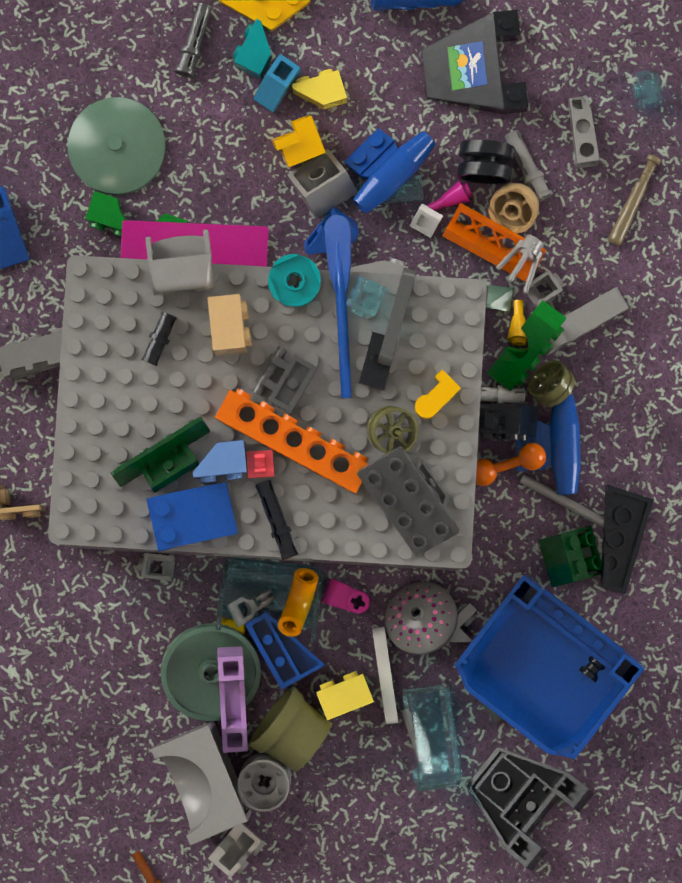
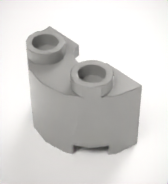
M242 823L231 829L208 859L231 878L235 872L240 875L249 864L246 861L249 855L252 853L256 856L265 844L262 843V839Z

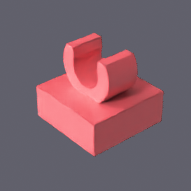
M273 450L246 452L248 479L275 477Z

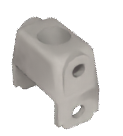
M208 229L203 230V236H178L152 243L151 237H146L147 257L154 296L201 292L215 288Z

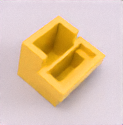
M311 115L291 121L294 131L271 139L274 148L277 151L281 150L288 167L326 153Z

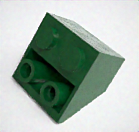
M591 526L539 540L552 588L601 574L602 560L599 556Z

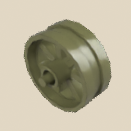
M552 360L535 370L528 382V390L542 406L553 407L563 402L571 394L575 385V378L573 373L563 363Z
M385 406L378 409L369 419L367 426V435L372 446L385 454L394 450L392 449L394 439L399 441L400 447L405 452L409 451L417 441L419 432L414 416L405 409L395 406ZM391 412H401L394 423ZM386 415L387 423L384 425L379 423L381 418ZM406 417L409 427H400ZM378 426L382 428L383 433L376 437V429ZM403 432H408V437L404 441L402 438ZM388 437L387 447L384 449L378 442Z

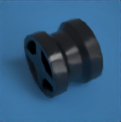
M590 656L588 658V665L581 666L579 671L596 683L599 670H604L605 666Z

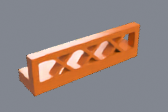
M462 203L459 204L442 235L496 266L514 249L505 247L501 239L509 238L513 240L515 247L520 239L523 241L525 239ZM462 212L469 216L472 224L465 225L458 221L460 213ZM487 226L491 228L494 236L487 237L483 235L480 227ZM544 248L541 249V252L543 253V255H542V257L540 258V260H539V262H538V265H539L540 261L542 260V258H543L545 252L547 251V250L544 249ZM520 250L501 269L512 274L522 257L519 254ZM526 260L516 277L526 282L533 262Z

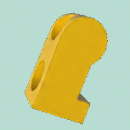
M441 370L434 377L438 384L427 395L420 396L415 402V413L421 419L426 420L434 417L461 389L444 370Z

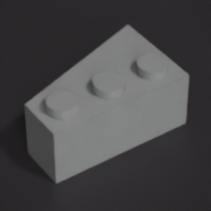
M62 327L52 330L49 335L42 336L39 334L27 338L28 340L12 342L0 347V367L3 377L13 381L59 367Z

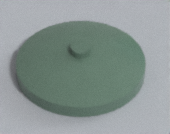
M106 98L89 105L79 114L70 129L68 155L73 169L86 185L104 194L126 195L144 188L156 177L165 158L166 141L158 119L147 107L128 98Z
M217 623L197 625L179 634L168 646L161 664L162 686L171 704L181 713L193 719L202 721L221 720L217 648L242 646L245 706H247L255 696L261 678L259 658L250 640L240 631Z

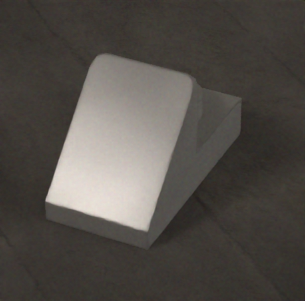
M468 603L458 613L456 630L448 642H472L460 629L462 625L467 627L476 618L474 613L477 609L471 603Z

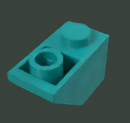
M256 19L253 25L249 24L244 33L246 39L242 46H237L232 58L235 59L234 65L236 68L261 80L272 60V55L262 23Z

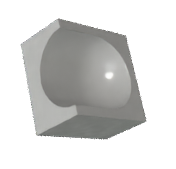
M214 721L161 742L151 749L155 759L159 757L163 759L177 788L190 826V831L186 835L190 845L248 821L252 813L251 809L242 802L238 794V778L228 753H223L222 739Z

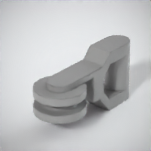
M271 588L254 597L255 601L260 600L257 606L253 599L248 600L243 597H238L226 604L237 627L252 620L255 612L272 603L275 595H269L272 592ZM240 603H244L248 609L245 617L238 607Z

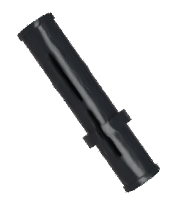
M271 479L256 484L255 487L272 530L270 534L272 539L275 538L282 560L298 555L290 534L292 532L291 527L287 526Z

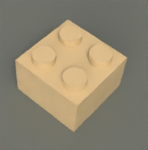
M240 294L208 297L214 354L221 356L247 353V346H252L249 327H245L244 320L249 319L246 300L242 301Z

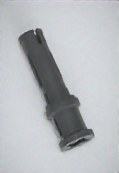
M197 3L186 44L180 48L181 57L178 66L174 68V72L180 76L187 78L195 77L194 69L197 59L201 58L199 48L210 12L212 11V7L208 4Z

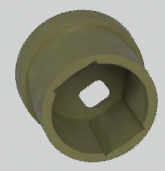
M291 686L279 697L254 731L248 746L261 754L265 752L297 772L321 746L330 731L331 723L304 700V695L295 686Z

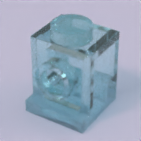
M649 70L636 73V84H633L635 99L639 98L636 110L660 106L663 102L658 73H650Z
M357 274L346 305L352 307L350 312L365 318L366 314L375 317L387 287ZM365 292L366 299L364 301H360L362 293Z

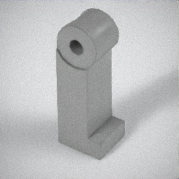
M588 96L569 98L568 108L575 155V169L598 166L600 159Z

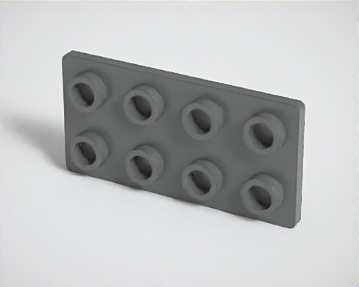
M399 446L358 470L357 475L415 556H419L459 533V527L446 510L449 497L420 456L411 461L403 448Z

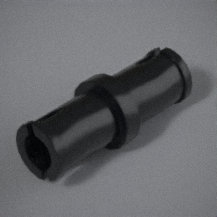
M163 311L161 312L154 332H151L149 335L151 340L141 360L155 366L158 365L157 363L165 344L168 345L170 342L168 337L177 317Z

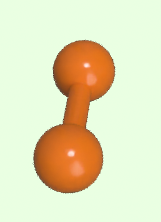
M527 443L522 446L518 456L495 464L488 459H478L476 485L488 486L495 481L497 473L518 466H522L530 471L540 469L546 461L544 448L537 443Z

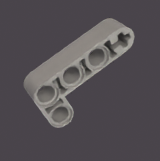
M615 287L566 315L567 319L561 325L564 331L556 341L550 339L549 342L552 346L546 355L555 352L628 310L629 306L619 289Z

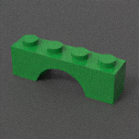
M94 191L85 217L86 221L91 223L90 227L95 230L104 231V228L114 231L113 235L121 237L122 221L126 219L121 213L120 201L118 198ZM166 213L156 221L189 223L188 220Z
M542 300L521 327L527 337L528 348L517 349L508 346L487 374L509 391L516 384L521 386L529 376L526 370L533 371L540 362L537 356L541 354L544 357L552 346L549 342L550 339L556 341L564 331L561 325L567 318Z

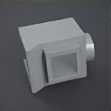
M548 270L532 281L527 295L537 308L542 300L548 302L563 291L561 287L563 282L556 272L552 274ZM546 281L552 292L542 297L536 287Z
M144 553V558H139L138 572H142L141 577L173 581L176 557ZM152 560L163 562L162 574L150 572Z

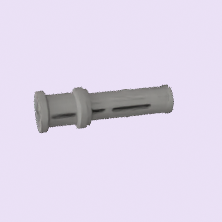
M519 130L505 135L507 143L514 146L513 155L524 175V185H528L536 194L538 202L552 196L553 192L548 189L543 179V172L535 166Z

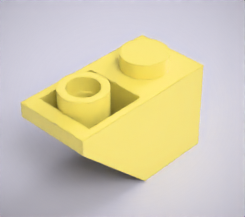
M327 69L319 72L317 77L309 78V76H304L296 79V83L292 84L293 94L322 109L347 103V96L339 70Z

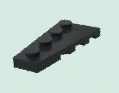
M605 486L600 587L626 594L654 499L614 486Z

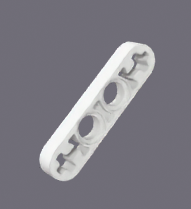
M372 628L386 725L398 723L385 628Z

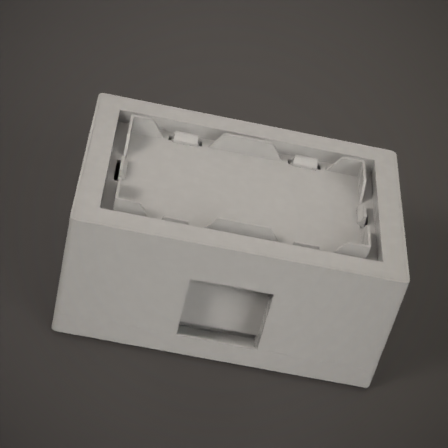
M77 255L69 257L66 268L48 532L50 542L83 549L282 560L275 538L272 539L270 534L272 533L270 523L255 487L256 484L271 479L287 526L291 527L292 532L290 534L298 552V555L282 561L458 571L469 567L472 557L487 291L486 283L483 280L415 275L384 390L359 384L372 332L383 335L386 333L402 275L350 272L346 297L352 398L341 399L336 294L329 270H319L321 276L320 290L314 300L305 306L294 308L283 306L272 296L268 286V277L272 267L212 263L215 288L201 292L154 296L148 260ZM291 274L287 284L297 288L302 278L301 276L296 277L294 274ZM240 294L242 301L246 300L248 304L249 319L244 320L245 327H249L252 346H247V353L216 356L212 348L208 297ZM163 311L177 317V320L168 337L170 342L168 345L165 344L157 363L158 365L155 366L141 359L151 340L149 335L151 332H154ZM278 346L287 350L283 358L284 361L289 363L295 354L317 367L315 374L291 414L268 401L273 392L270 389L266 388L262 396L252 392L257 384L256 378L259 374L262 375L269 363L267 359L270 354L275 353ZM278 367L271 381L277 384L284 370ZM441 370H444L461 389L434 417L426 420L421 419L415 413V402L420 396L427 395L438 384L434 377ZM237 389L243 390L252 396L250 398L252 402L258 405L261 401L275 408L273 413L283 417L284 414H287L298 420L297 426L305 430L309 426L322 433L321 439L327 442L334 439L343 444L345 452L353 455L356 451L369 458L368 464L385 455V453L373 447L367 435L368 421L373 413L381 407L395 406L411 413L418 424L417 441L406 454L411 461L420 456L449 497L446 510L460 530L455 536L419 556H415L364 483L361 484L355 495L274 450L275 477L248 479V473L242 474L243 479L227 480L226 476L216 477V482L200 483V479L193 478V471L196 469L194 468L156 493L153 492L143 474L120 487L110 472L116 469L119 464L129 461L143 449L150 448L161 441L166 435L174 433L184 427L187 422L198 417H202L210 430L208 434L189 445L199 464L215 444L220 442L244 440L246 452L272 450L215 419L229 390L234 392ZM245 408L240 413V418L244 422H250L255 417V411L252 408ZM391 412L394 423L401 412ZM386 415L381 418L379 423L383 425L387 423ZM406 417L400 427H409ZM269 420L264 424V432L269 435L275 434L278 431L279 425L276 421ZM378 426L376 429V437L383 433L382 428ZM403 432L402 438L405 441L408 437V432ZM291 433L287 437V444L291 447H298L302 442V437L298 433ZM388 437L378 442L384 449L387 447ZM394 439L392 449H396L401 445L397 439ZM320 445L314 446L310 451L311 457L315 460L322 459L326 454L324 447ZM338 458L335 460L333 467L337 472L342 473L348 470L349 462L344 458ZM227 482L238 534L161 552L158 551L146 498Z

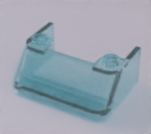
M247 558L228 559L225 564L218 596L216 630H221L223 617L233 619L226 604L238 597L254 600L257 594L270 588L272 592L269 595L274 594L275 598L272 600V603L260 610L282 613L294 572L300 568H307L317 573L318 583L303 628H312L310 642H315L324 572L317 567ZM254 600L256 606L260 600ZM240 603L238 607L243 615L247 607L244 603Z
M450 682L404 689V708H409L410 713H412L418 758L417 768H413L414 783H419L416 786L417 791L457 787L463 781Z

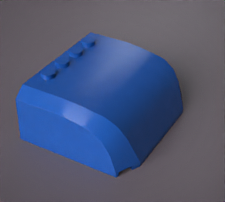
M527 574L521 577L454 664L466 690L546 753L572 759L579 755L645 669V665ZM590 656L605 666L604 670H599L596 683L579 671L581 666L588 665V658Z

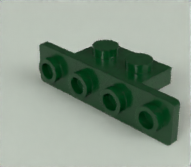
M202 417L190 420L184 427L172 434L166 435L155 445L143 449L134 458L119 464L110 473L120 487L143 474L153 492L156 493L199 465L189 445L208 434L210 430Z

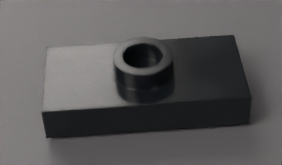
M372 332L359 384L381 390L385 389L390 367L377 363L385 335Z

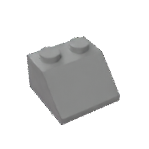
M329 149L325 150L326 153L314 157L287 174L316 219L328 213L333 206L336 207L358 193L347 171Z

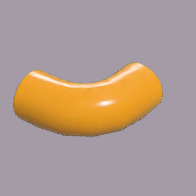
M300 568L294 572L290 591L278 621L279 631L286 636L294 637L299 635L305 624L318 583V575L313 570Z

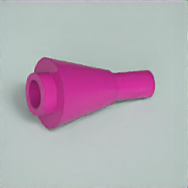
M459 180L440 199L428 204V207L438 211L445 206L450 207L460 203L471 202L469 197L473 194L467 182L462 184Z

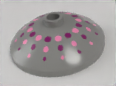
M416 582L403 587L393 596L385 613V627L391 641L404 652L415 655L429 654L442 648L453 636L458 622L457 606L452 596L444 588L431 582ZM416 610H420V614L417 617H413V613Z

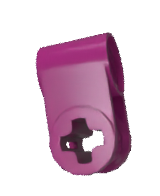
M329 578L321 602L357 614L368 610L370 598L366 593ZM361 595L365 606H360L356 609L352 599L358 598Z

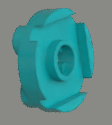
M288 254L279 258L270 270L268 277L269 290L274 299L285 307L297 308L305 306L314 300L320 290L321 276L319 269L309 258L298 254ZM291 274H294L296 277L301 276L302 281L299 282V287L295 288L293 285L289 286L287 284Z

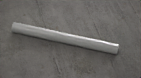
M523 474L520 480L521 484L603 528V516L564 495H557V491Z

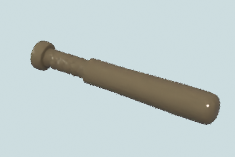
M648 154L646 167L639 181L635 183L608 237L609 243L614 246L622 244L646 192L647 183L654 168L661 163V159L654 155Z

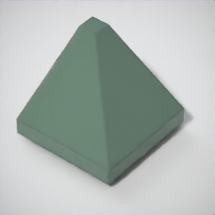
M489 285L486 310L510 313L513 288Z

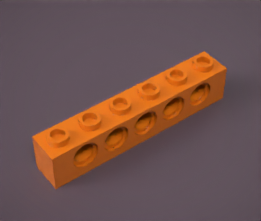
M237 389L236 392L229 390L215 416L216 420L353 494H357L363 483L357 472L368 465L369 458L356 451L353 455L345 452L343 444L334 439H331L330 442L321 439L322 433L309 426L306 430L297 426L298 420L287 414H284L283 417L273 413L275 408L263 401L259 405L250 400L252 396L241 389ZM245 408H252L255 411V417L250 422H244L240 418V413ZM269 420L276 421L279 425L278 431L272 435L265 433L263 429L264 424ZM291 433L301 435L302 442L298 447H291L287 444V437ZM316 445L324 447L326 451L325 456L320 460H315L310 455L311 449ZM338 458L346 459L349 462L348 470L342 473L337 472L333 467L335 460Z

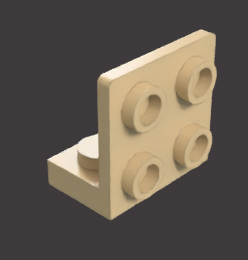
M0 484L1 520L16 519V514H23V517L26 518L41 517L40 512H46V506L43 505L7 508L6 505H10V492L5 489V486Z

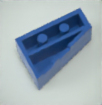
M265 612L245 624L281 690L325 666L295 636L290 637L282 634L278 629V621L269 612Z

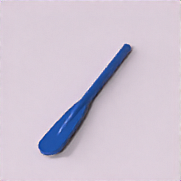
M333 215L328 218L324 226L329 273L336 294L341 399L352 398L346 293L351 269V225L346 217Z

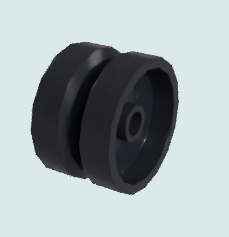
M465 140L460 142L459 157L465 161L458 164L457 178L466 182L481 184L510 183L512 168L505 163L512 161L514 146L492 140Z

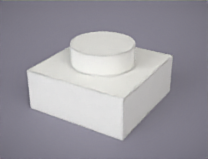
M421 204L410 226L431 238L443 215Z

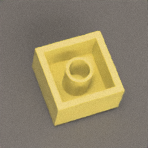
M357 671L344 675V681L335 684L334 680L319 685L321 690L316 693L327 720L374 702L364 674L358 675Z

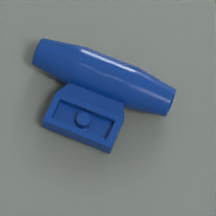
M378 128L344 161L346 166L360 178L367 179L353 199L355 205L367 214L390 198L421 167L436 146L433 139L422 131L397 148L395 141Z
M569 395L563 402L552 407L550 426L537 421L536 436H528V440H516V456H518L522 446L527 443H537L544 448L546 461L540 469L534 471H542L552 465L557 495L578 493L581 470L580 424L574 395ZM522 466L517 467V472L530 471Z

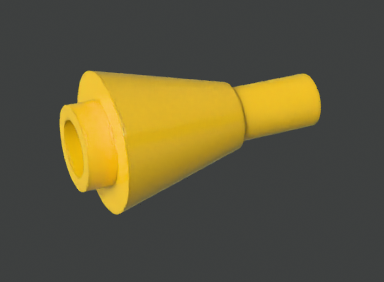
M514 300V316H512L507 341L512 342L513 346H524L528 340L521 329L526 322L523 315V300Z

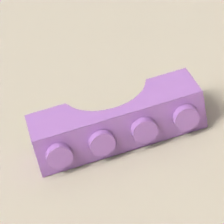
M242 646L217 648L223 753L248 751L243 648Z

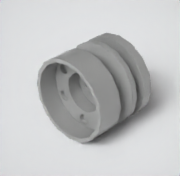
M265 752L251 755L244 762L237 781V790L242 802L249 808L259 812L278 808L286 800L289 793L291 770ZM262 774L265 777L270 776L269 783L260 781Z

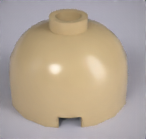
M509 183L503 185L494 193L490 200L488 213L491 220L515 233H521L532 227L539 212V202L536 194L528 186L520 183Z

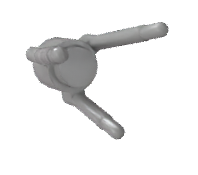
M527 235L524 241L520 239L516 247L496 266V269L500 270L520 250L519 254L522 257L508 279L509 282H512L525 261H532L534 258L523 290L525 294L529 291L538 262L543 255L541 252L544 246L543 242L532 235Z

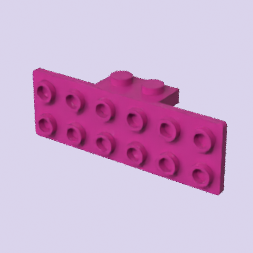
M123 220L120 258L148 260L146 237H151L152 243L178 236H203V230L208 229L213 264L267 267L269 228L266 226Z

